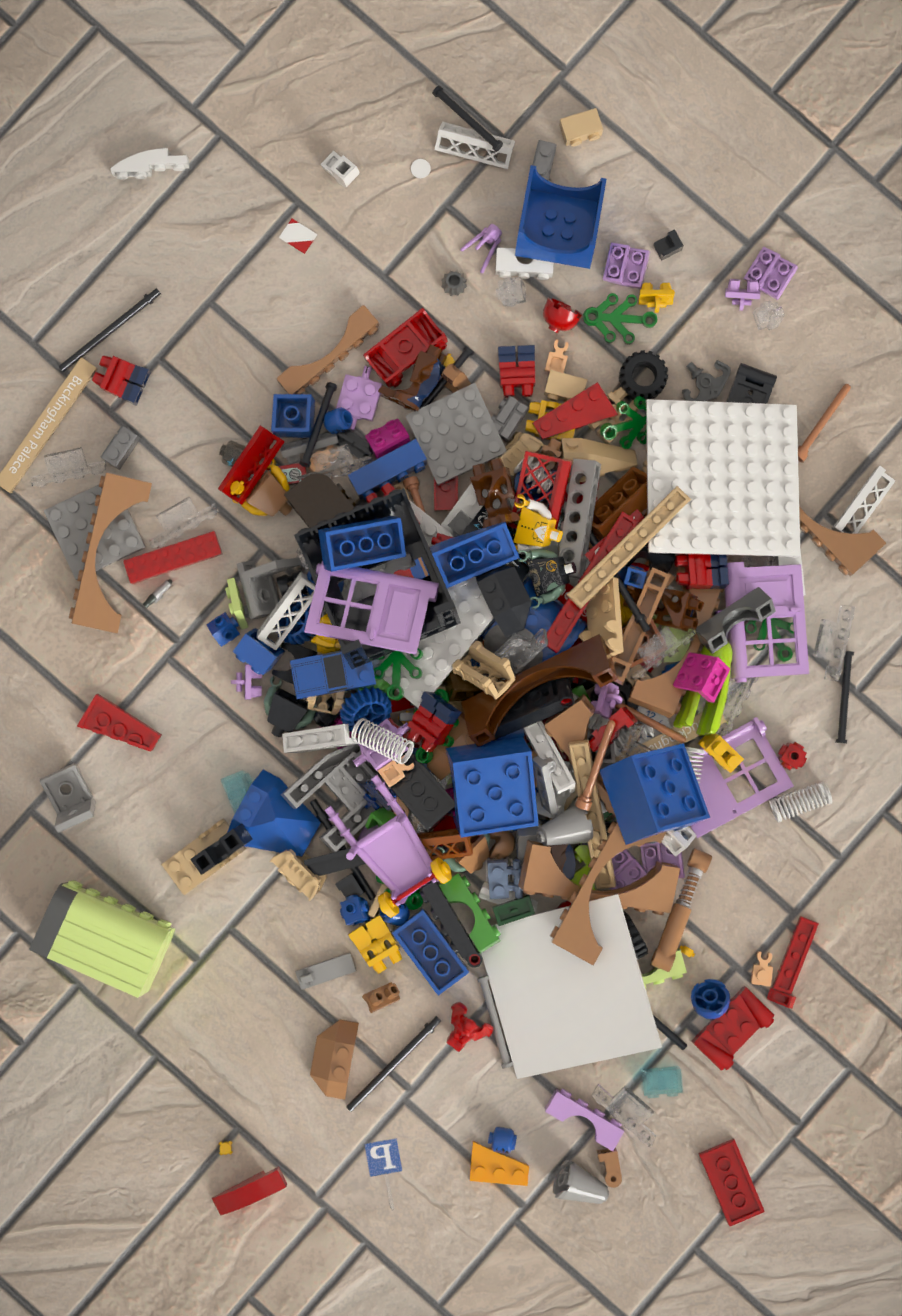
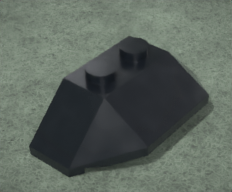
M504 564L475 576L491 614L505 637L509 638L524 630L532 601L516 567Z

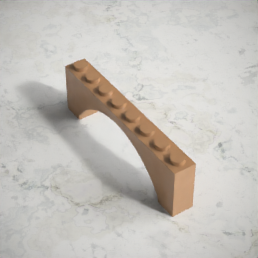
M111 473L101 476L99 487H102L101 495L97 494L94 505L98 506L97 513L92 514L90 525L94 526L92 533L88 532L86 539L89 548L88 552L84 551L81 562H84L85 565L83 570H79L77 581H80L79 589L75 588L73 600H76L75 608L71 607L69 619H72V624L118 634L122 615L112 609L99 587L95 570L96 550L104 531L120 513L142 501L148 502L152 483Z
M799 506L800 529L805 534L808 532L811 535L812 542L817 547L821 546L826 551V557L832 562L835 561L839 565L838 569L845 576L847 574L852 576L886 544L874 529L869 533L849 534L823 527L806 515Z
M678 567L676 574L685 573L684 567ZM680 585L684 592L698 596L697 599L704 602L700 612L693 611L692 617L698 619V626L712 618L713 609L717 610L720 599H718L719 593H723L724 589H686V586ZM693 629L689 648L682 660L671 670L660 676L644 681L637 679L633 684L627 701L668 718L678 714L681 708L679 700L681 696H685L687 690L675 688L673 683L688 653L701 654L699 647L702 643L699 641L695 629Z
M585 694L574 700L572 706L564 708L565 711L548 718L544 725L546 733L556 740L560 751L567 754L571 765L572 761L568 744L573 741L587 740L589 720L595 712V707ZM598 773L596 781L599 796L604 802L606 810L615 816L603 779Z
M612 822L607 830L610 833L607 840L603 839L598 847L600 852L597 858L593 856L588 865L591 869L587 875L583 874L578 883L581 885L578 892L574 891L569 899V902H571L569 909L563 910L559 918L562 920L559 927L555 926L550 934L552 937L551 942L594 966L603 949L594 937L589 917L590 894L597 875L609 860L627 848L654 841L661 844L667 831L625 845L618 822Z
M528 840L518 886L526 894L535 895V892L549 898H554V895L561 896V899L569 901L573 892H578L581 886L570 881L561 872L550 853L551 847L549 845L545 846L542 843ZM656 861L655 866L645 876L632 884L614 890H591L589 901L618 894L622 909L633 907L634 910L639 912L652 910V913L664 915V912L671 913L680 868L675 864Z

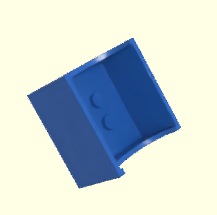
M531 165L515 256L590 269L607 179L601 178L598 183L588 187H566L544 179L537 172L536 166Z
M523 737L490 741L480 747H477L476 744L446 748L455 802V816H453V820L461 838L539 826L532 752Z
M684 743L632 755L600 770L625 845L666 831L674 830L675 832L710 818Z

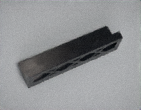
M350 848L304 860L305 866L314 875L318 876L357 867L366 863L358 854L352 860H348L346 854Z

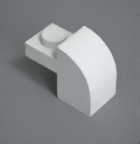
M334 151L321 163L322 168L345 188L360 174L356 165L344 155L340 157Z

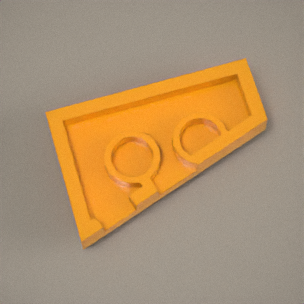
M473 1141L470 1181L528 1186V1164L499 1152H494L491 1148Z

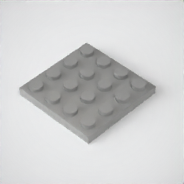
M475 383L419 409L418 412L414 411L406 415L438 486L472 470V466L481 463L485 464L502 456L507 451Z
M99 485L44 510L76 580L78 579L79 570H83L85 565L81 561L84 551L88 552L89 548L86 539L88 532L92 533L94 526L90 525L92 514L97 513L98 506L94 505L97 494L101 495L102 487H99ZM128 509L120 513L104 531L96 550V571L146 548Z

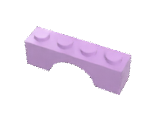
M556 1088L545 1107V1112L562 1122L571 1116L586 1117L595 1126L596 1142L613 1151L624 1133V1129L621 1127L622 1123L614 1118L609 1120L604 1117L605 1113L597 1108L592 1110L584 1100L580 1098L575 1100L567 1090L562 1088L560 1091Z

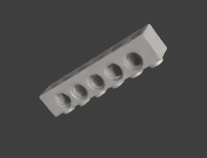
M573 459L570 470V483L567 484L566 488L568 498L567 502L564 503L563 511L565 517L560 527L563 535L560 542H558L557 548L559 552L558 557L563 556L565 564L574 562L576 565V573L568 575L571 578L580 579L586 567L587 557L585 554L588 552L601 470V464L595 460ZM586 476L585 483L580 485L581 477ZM583 495L582 502L577 504V498ZM580 514V520L574 523V517ZM576 533L577 539L571 542V536ZM573 552L574 558L568 562V555Z

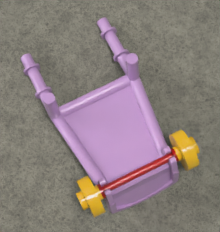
M375 775L371 778L376 786L375 789L380 791L388 802L387 806L390 805L397 816L357 842L350 833L351 829H347L339 818V813H336L331 805L325 809V812L330 817L329 821L332 820L341 832L340 836H343L351 846L346 854V858L352 860L358 854L392 892V894L384 892L378 896L381 911L392 918L399 913V905L404 904L407 898L431 880L433 883L440 881L445 884L452 879L449 865L442 859L436 858L433 861L431 860L407 815L397 803V798H394L384 785L385 781L382 782L379 776Z

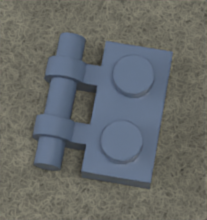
M507 859L487 860L490 899L509 898V891L515 892V898H522L523 890L518 886L522 870L520 860H513V866H507ZM508 875H514V882L508 883Z

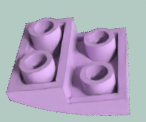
M611 243L603 280L626 287L642 289L650 252L648 250L630 248L629 245Z
M763 246L743 279L746 282L748 280H758L759 290L778 300L798 267L796 264L781 258L780 254Z
M659 842L653 844L645 843L640 846L643 868L647 873L655 866L656 861L675 864L680 868L678 878H685L682 852L675 857L662 842L661 844Z
M627 849L612 858L616 887L610 889L614 890L632 884L647 874V871Z

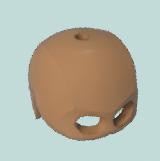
M510 831L488 833L490 839L495 840V844L489 851L491 859H503L512 854L515 848V838Z

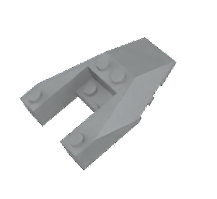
M356 744L343 747L324 756L289 786L281 796L293 809H296L325 783L349 810L340 819L347 829H351L350 833L353 836L367 823L371 812L379 810L385 800L380 791L375 789L376 786L371 778L378 775L382 782L384 780L367 760L356 767L352 760L362 754L359 745ZM385 783L384 785L387 787V789H388L389 792H390V789H391V788H389L388 785ZM335 824L319 837L331 852H336L347 842L343 836H340L341 832Z

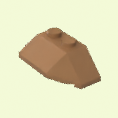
M461 712L458 717V726L452 728L448 734L454 738V744L451 747L475 744L468 735L464 713ZM443 745L436 746L432 752L433 759L427 763V768L440 781L451 773L446 754V748L449 747Z
M340 1019L317 1036L310 1076L327 1097L345 1100L358 1022Z

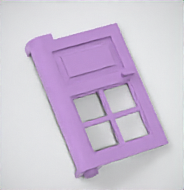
M323 561L321 564L318 563L316 569L318 578L305 633L350 642L359 639L361 644L417 654L428 602H436L439 583L360 567L331 572L324 569ZM331 576L352 580L347 601L326 597ZM356 581L377 585L372 606L351 602ZM325 601L346 605L341 627L319 623ZM350 606L371 610L366 632L345 628Z
M744 562L727 563L729 585L725 588L726 608L757 587H760L772 598L776 610L775 613L766 618L768 640L746 641L744 621L730 629L728 632V642L733 651L730 679H735V683L747 682V678L809 674L801 564L744 567ZM793 617L794 638L772 639L771 618ZM795 642L796 663L774 664L773 643ZM768 644L770 665L747 666L746 645Z
M757 717L722 736V738L734 750L743 743L754 739L764 759L747 768L741 762L739 765L742 770L725 780L715 765L714 759L706 751H704V754L694 753L703 755V758L692 757L701 759L703 762L690 761L703 765L692 767L702 769L701 771H694L701 773V775L695 776L701 778L697 779V781H700V790L710 818L690 826L697 835V838L794 787L765 736L767 728L762 720L759 721ZM767 762L778 782L759 791L748 771ZM745 774L756 794L737 803L726 783Z

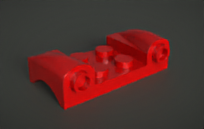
M422 308L364 353L363 356L388 388H396L402 383V373L415 364L416 357L420 351L426 353L430 344L443 351L447 347L448 339L445 333L437 327L424 308Z
M743 986L730 1000L726 1013L719 1018L712 1019L691 1042L721 1071L723 1069L728 1070L734 1064L733 1055L759 1028L771 1026L774 1022V1014L746 986Z

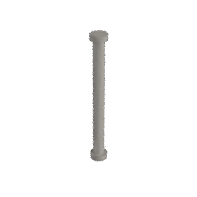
M488 975L477 978V981L481 984L503 1062L501 1066L502 1069L513 1066V1062L509 1059L487 981L489 977Z

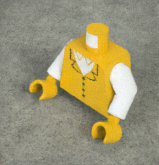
M518 494L517 497L523 499V502L520 504L514 502L516 507L522 508L521 520L518 522L513 541L517 543L515 545L516 550L529 552V550L550 546L551 540L560 542L563 532L555 529L556 519L552 517L547 507L543 503L531 499L526 500L524 495Z

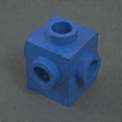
M226 612L206 624L212 636L221 647L240 635L237 629L239 626L238 622L233 616L230 618Z
M351 895L346 897V901L340 902V913L342 918L345 919L346 925L355 926L370 921L368 915L369 904L365 898Z

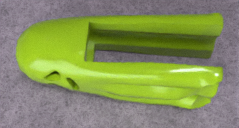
M729 642L713 654L705 646L701 650L703 655L719 657L730 668V671L715 702H708L706 700L696 732L699 736L714 735L720 727L728 694L730 665L733 655ZM686 691L681 702V708L673 722L674 727L692 726L701 697L698 692Z

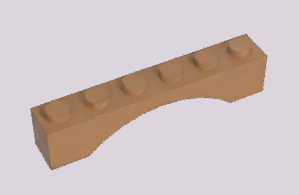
M365 305L361 306L349 316L344 336L328 355L311 364L290 366L276 378L278 383L288 394H304L307 386L316 384L320 380L319 376L324 372H330L338 360L343 361L349 355L348 352L352 348L357 349L360 347L365 337L374 335L378 331L379 322Z
M653 567L636 604L641 613L645 614V620L648 625L670 579L669 574ZM633 614L622 636L624 652L612 658L618 679L614 682L623 685L646 634L640 625L634 621L635 617Z

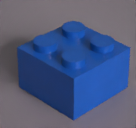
M273 394L271 432L279 438H310L315 418V400L311 394Z
M254 628L243 636L232 652L236 654L238 660L252 666L251 669L255 673L264 675L274 668L285 653V650L280 646L277 650H274L257 639L258 629Z

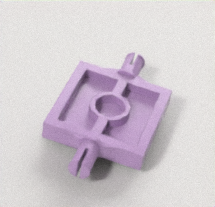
M364 366L362 377L345 375L336 408L342 407L351 413L353 421L350 430H355L357 420L373 421L380 398L378 390L383 384L369 379L371 367Z
M388 718L378 725L400 737H403L402 735L411 729L407 726V722L397 729L390 723ZM358 744L362 754L352 760L356 767L367 760L377 772L393 761L362 744Z

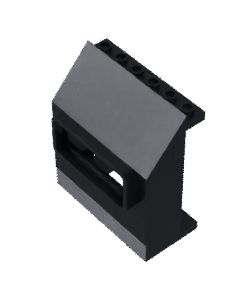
M404 488L401 490L395 489L384 497H376L365 505H357L349 512L338 513L334 518L322 520L311 528H303L294 535L316 585L318 575H316L317 565L323 561L318 530L388 516L400 517L406 554H410L414 565H416L414 560L420 557L423 558L430 576L422 580L439 583L436 602H428L420 640L461 623L454 602L450 597ZM391 560L357 567L372 569ZM331 576L326 597L344 600L338 583L346 580V578ZM375 594L355 603L372 606ZM325 601L324 607L331 624L341 627L346 605ZM350 606L345 628L366 632L371 610ZM338 639L341 651L351 669L395 652V650L361 644L359 639L353 642Z

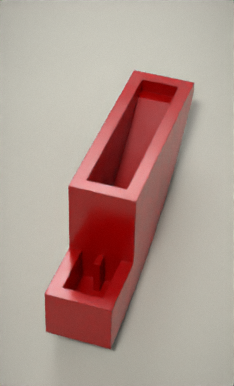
M278 1166L267 1173L263 1170L212 1197V1200L221 1216L251 1205L286 1188L287 1182Z

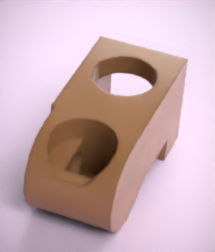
M449 364L442 373V377L448 381L445 387L452 393L471 384L465 373L453 364Z
M616 1147L613 1151L608 1148L597 1150L599 1162L604 1161L605 1164L604 1179L606 1184L611 1188L618 1187L622 1182Z

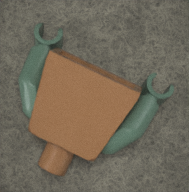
M490 835L471 836L472 856L442 860L454 872H464L467 870L471 874L475 870L482 869L483 862L490 856ZM465 842L455 844L454 847L460 851H466ZM438 845L439 851L445 853L444 849Z

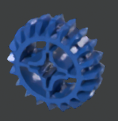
M301 601L293 602L290 605L291 612L301 609ZM311 604L283 641L294 645L304 644L305 641H311V637L316 636L315 634L304 632ZM283 617L279 620L280 627L290 624V617Z
M372 686L368 689L364 687L362 691L358 689L357 693H351L350 698H345L346 703L341 704L340 717L343 724H348L350 732H352L355 724L361 718L379 725L387 718H390V713L392 712L391 701L387 694L379 688L375 689ZM365 721L361 722L356 733H359V730Z

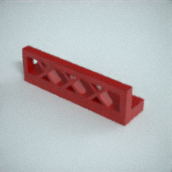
M260 425L218 487V490L243 505L285 441ZM273 441H277L273 448L270 449V446L273 443ZM265 457L263 463L259 465L261 459ZM251 474H254V476L252 477V479L249 480V477L251 476ZM235 481L244 482V490L239 498L236 497L237 494L232 495L230 493V487Z

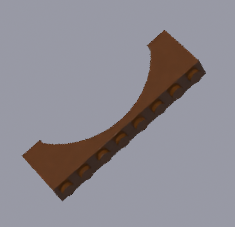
M598 634L515 675V681L497 699H494L490 694H485L483 691L461 702L470 739L477 747L494 740L497 728L509 709L523 695L540 684L558 678L578 677L592 680L601 688L617 680L618 676L609 648L602 636Z

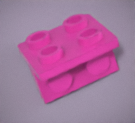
M398 418L388 421L382 427L373 429L365 435L377 459L411 442L409 434Z

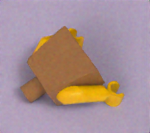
M273 459L272 464L268 466L271 472L267 470L262 475L243 505H241L252 515H270L273 517L280 511L283 515L287 516L292 510L284 496L290 489L287 477L279 466H276V461Z

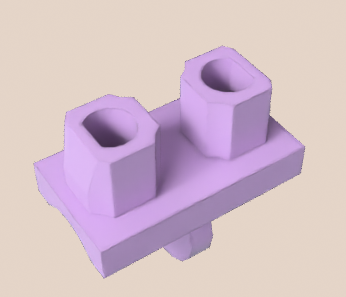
M730 279L728 288H725V297L740 298L732 299V305H739V310L743 311L744 305L751 306L752 300H744V298L760 299L758 280H748L747 289H739L740 279Z
M245 665V680H242V673H236V680H231V684H236V692H242V684H245V700L262 696V686H251V679H261L262 674L255 673L250 665Z
M609 683L600 688L596 684L594 691L599 698L598 701L591 702L595 707L594 713L609 719L615 705L622 704L623 698L618 696L619 687L617 685Z

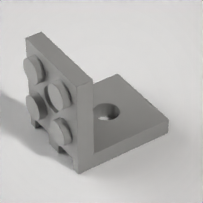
M300 558L275 560L241 572L252 617L265 616L272 612L279 601L273 575L300 566Z
M76 763L40 779V783L57 813L54 827L58 833L94 817L96 801ZM68 784L72 790L64 793L61 790V786Z

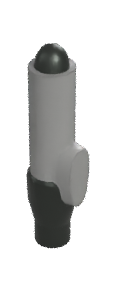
M168 579L150 594L143 605L148 608L153 603L156 604L163 597L162 594L171 586L172 580Z

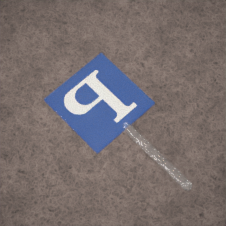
M397 1138L364 1144L370 1177L385 1175L389 1204L392 1211L394 1210L388 1174L402 1171Z

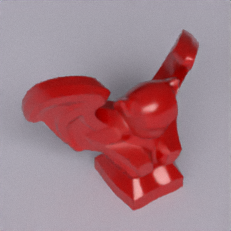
M456 1002L451 1006L453 1010L451 1024L455 1028L447 1038L446 1043L460 1052L468 1041H477L485 1036H491L493 1026L484 1023L482 1027H479L472 1019L465 1017L464 1014L467 1013V1007L463 1003Z

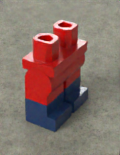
M535 345L517 346L518 366H516L515 346H499L500 389L503 388L504 398L514 397V388H522V397H532L533 387H535Z
M102 356L99 365L106 368L107 371L105 375L96 372L92 381L100 386L103 391L137 406L143 392L142 388H145L151 374L150 370L115 356L112 358Z
M680 554L675 556V567H684L685 573L676 574L677 585L686 586V589H725L729 585L728 567H726L727 555Z
M424 691L421 696L423 700L418 710L414 713L412 721L410 720L407 725L411 728L408 738L414 742H419L424 737L425 740L421 747L427 752H433L437 745H443L445 738L454 726L461 711L447 703L446 700L435 692Z

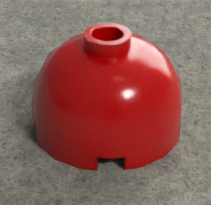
M548 298L543 309V317L545 322L549 324L548 328L556 333H559L560 330L569 331L576 327L582 313L578 310L572 312L571 306L554 298L552 300Z

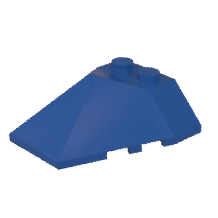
M263 769L249 787L232 818L228 832L243 824L253 840L244 845L245 847L279 853L292 849L296 856L303 857L321 822L303 803L298 808L293 809L281 796L288 788L287 785L279 777Z

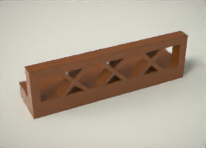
M457 828L417 833L423 846L431 851L429 854L431 860L473 855L470 842L471 836L461 838ZM457 842H465L466 851H460L454 847ZM443 844L449 848V851L442 853L436 849L437 846Z

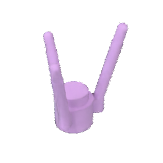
M490 224L488 228L485 227L481 233L460 249V251H464L482 236L483 239L475 247L476 250L485 242L489 244L493 242V246L480 270L481 274L484 273L497 245L501 242L499 237L502 235V231L496 225Z

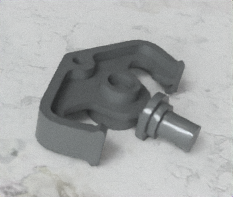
M716 360L714 366L717 370L721 369L723 375L714 378L709 373H702L703 369L697 368L693 362L689 363L686 367L692 373V379L697 378L696 386L700 393L697 398L693 399L690 396L691 391L683 389L682 394L685 401H710L716 399L731 373L730 367Z

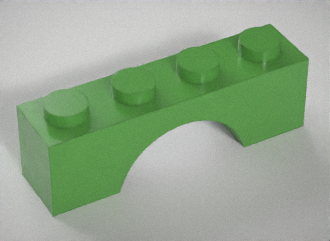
M458 873L447 883L440 884L439 887L451 904L463 903L472 909L475 924L469 936L478 951L482 953L501 941L498 937L501 933L496 925L491 926L488 920L491 917L485 908L482 910L478 905L481 901L475 892L471 893L469 890L470 883L466 876L461 877Z

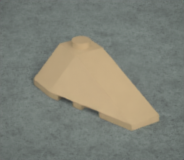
M561 438L560 452L562 453L560 458L595 460L601 464L599 477L605 476V473L614 471L617 473L637 467L638 465L635 450L583 438ZM586 476L581 477L579 482H585Z

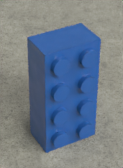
M414 439L350 473L348 477L359 499H365L366 501L368 495L379 491L385 484H392L397 480L400 483L409 478L408 475L415 471L417 474L425 470L427 458L418 441Z
M388 516L318 530L324 569L331 572L406 557L400 517Z
M424 908L392 931L394 937L438 996L469 973L468 967L459 955L455 954L448 940Z

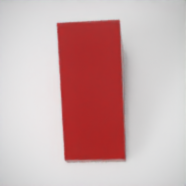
M405 697L400 700H391V713L414 707L410 705V701Z
M770 988L767 1000L792 1009L796 997Z

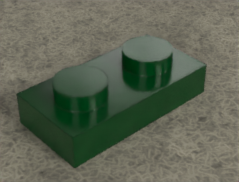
M529 895L492 907L498 926L535 915Z

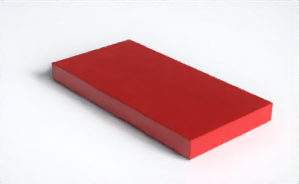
M734 1138L698 1153L729 1227L765 1212Z

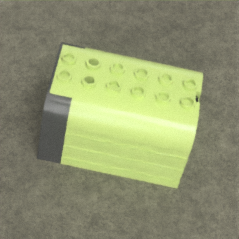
M72 880L61 883L50 901L29 950L137 998L147 993L173 938L175 928L171 927L172 923L163 919L157 921L153 919L154 915L145 911L139 913L135 911L136 907L132 905H121L118 903V899L114 897L100 896V891L93 888H82L83 884Z

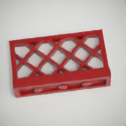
M525 451L514 502L520 504V498L517 495L527 493L531 500H534L529 491L539 486L544 496L536 501L538 502L543 498L547 499L550 504L548 510L551 512L552 517L556 519L555 529H557L573 460ZM529 456L536 457L541 465L531 470L528 465ZM550 461L559 463L557 471L553 474H550L545 466ZM543 467L548 477L539 482L533 472ZM531 474L537 484L527 489L523 483L524 478ZM550 478L554 487L552 491L546 494L541 483ZM514 504L512 511L517 512L518 507ZM515 522L509 524V527L517 529L518 524H515Z

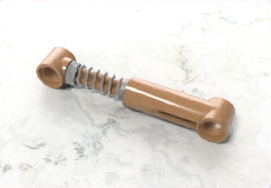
M695 848L692 850L687 862L689 867L688 875H686L687 879L684 880L685 884L682 885L683 889L680 890V898L677 899L676 903H673L671 913L667 919L658 947L654 951L650 965L667 972L671 970L678 945L691 913L690 903H692L691 899L694 898L692 896L695 894L694 891L697 889L696 886L699 884L698 880L701 879L702 873H706L709 868L712 855Z

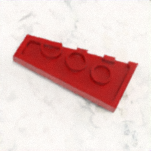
M597 382L532 424L541 439L544 440L585 425L618 416V413Z
M100 694L95 695L77 727L106 735L112 739L126 742L129 745L150 752L153 751L162 734Z

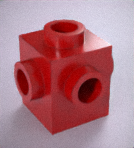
M797 742L783 744L778 752V759L782 762L780 765L788 770L798 769V767L802 768L807 760L805 757L807 752L803 751L804 747ZM793 752L797 754L795 760L791 758Z

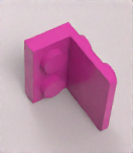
M689 652L673 686L698 692L708 702L714 703L730 668L719 657Z

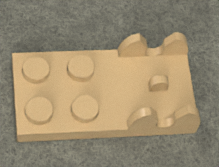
M613 577L591 598L586 606L588 631H583L579 634V638L583 642L600 634L609 648L611 657L624 652L618 578Z
M224 818L161 864L183 895H186L246 850V847L243 846L203 875L199 873L190 860L228 832L229 824Z

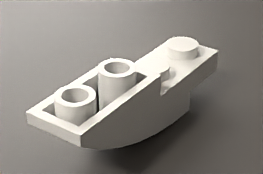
M168 148L148 150L118 162L111 167V173L114 177L121 180L128 179V177L146 179L152 176V169L155 171H165L166 169L184 171V168H189V159L187 155L170 156Z

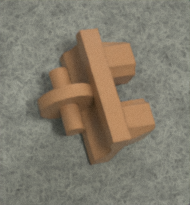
M551 438L548 446L544 445L540 454L560 458L562 452L559 449L562 442ZM550 461L545 464L548 471L552 470L557 465V462Z
M390 982L364 994L362 998L368 1004L370 1013H373L399 1001L400 997L398 994L400 991L395 983L392 984Z

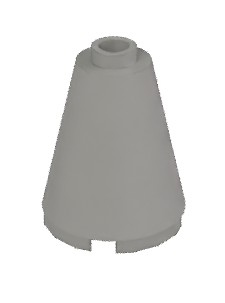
M575 805L538 827L536 832L537 840L545 846L589 842L593 838V825L591 819L587 820L585 816L588 813L587 810L580 809Z
M570 1160L562 1163L560 1168L563 1170L561 1174H556L553 1184V1194H556L555 1198L602 1204L608 1199L609 1190L607 1185Z

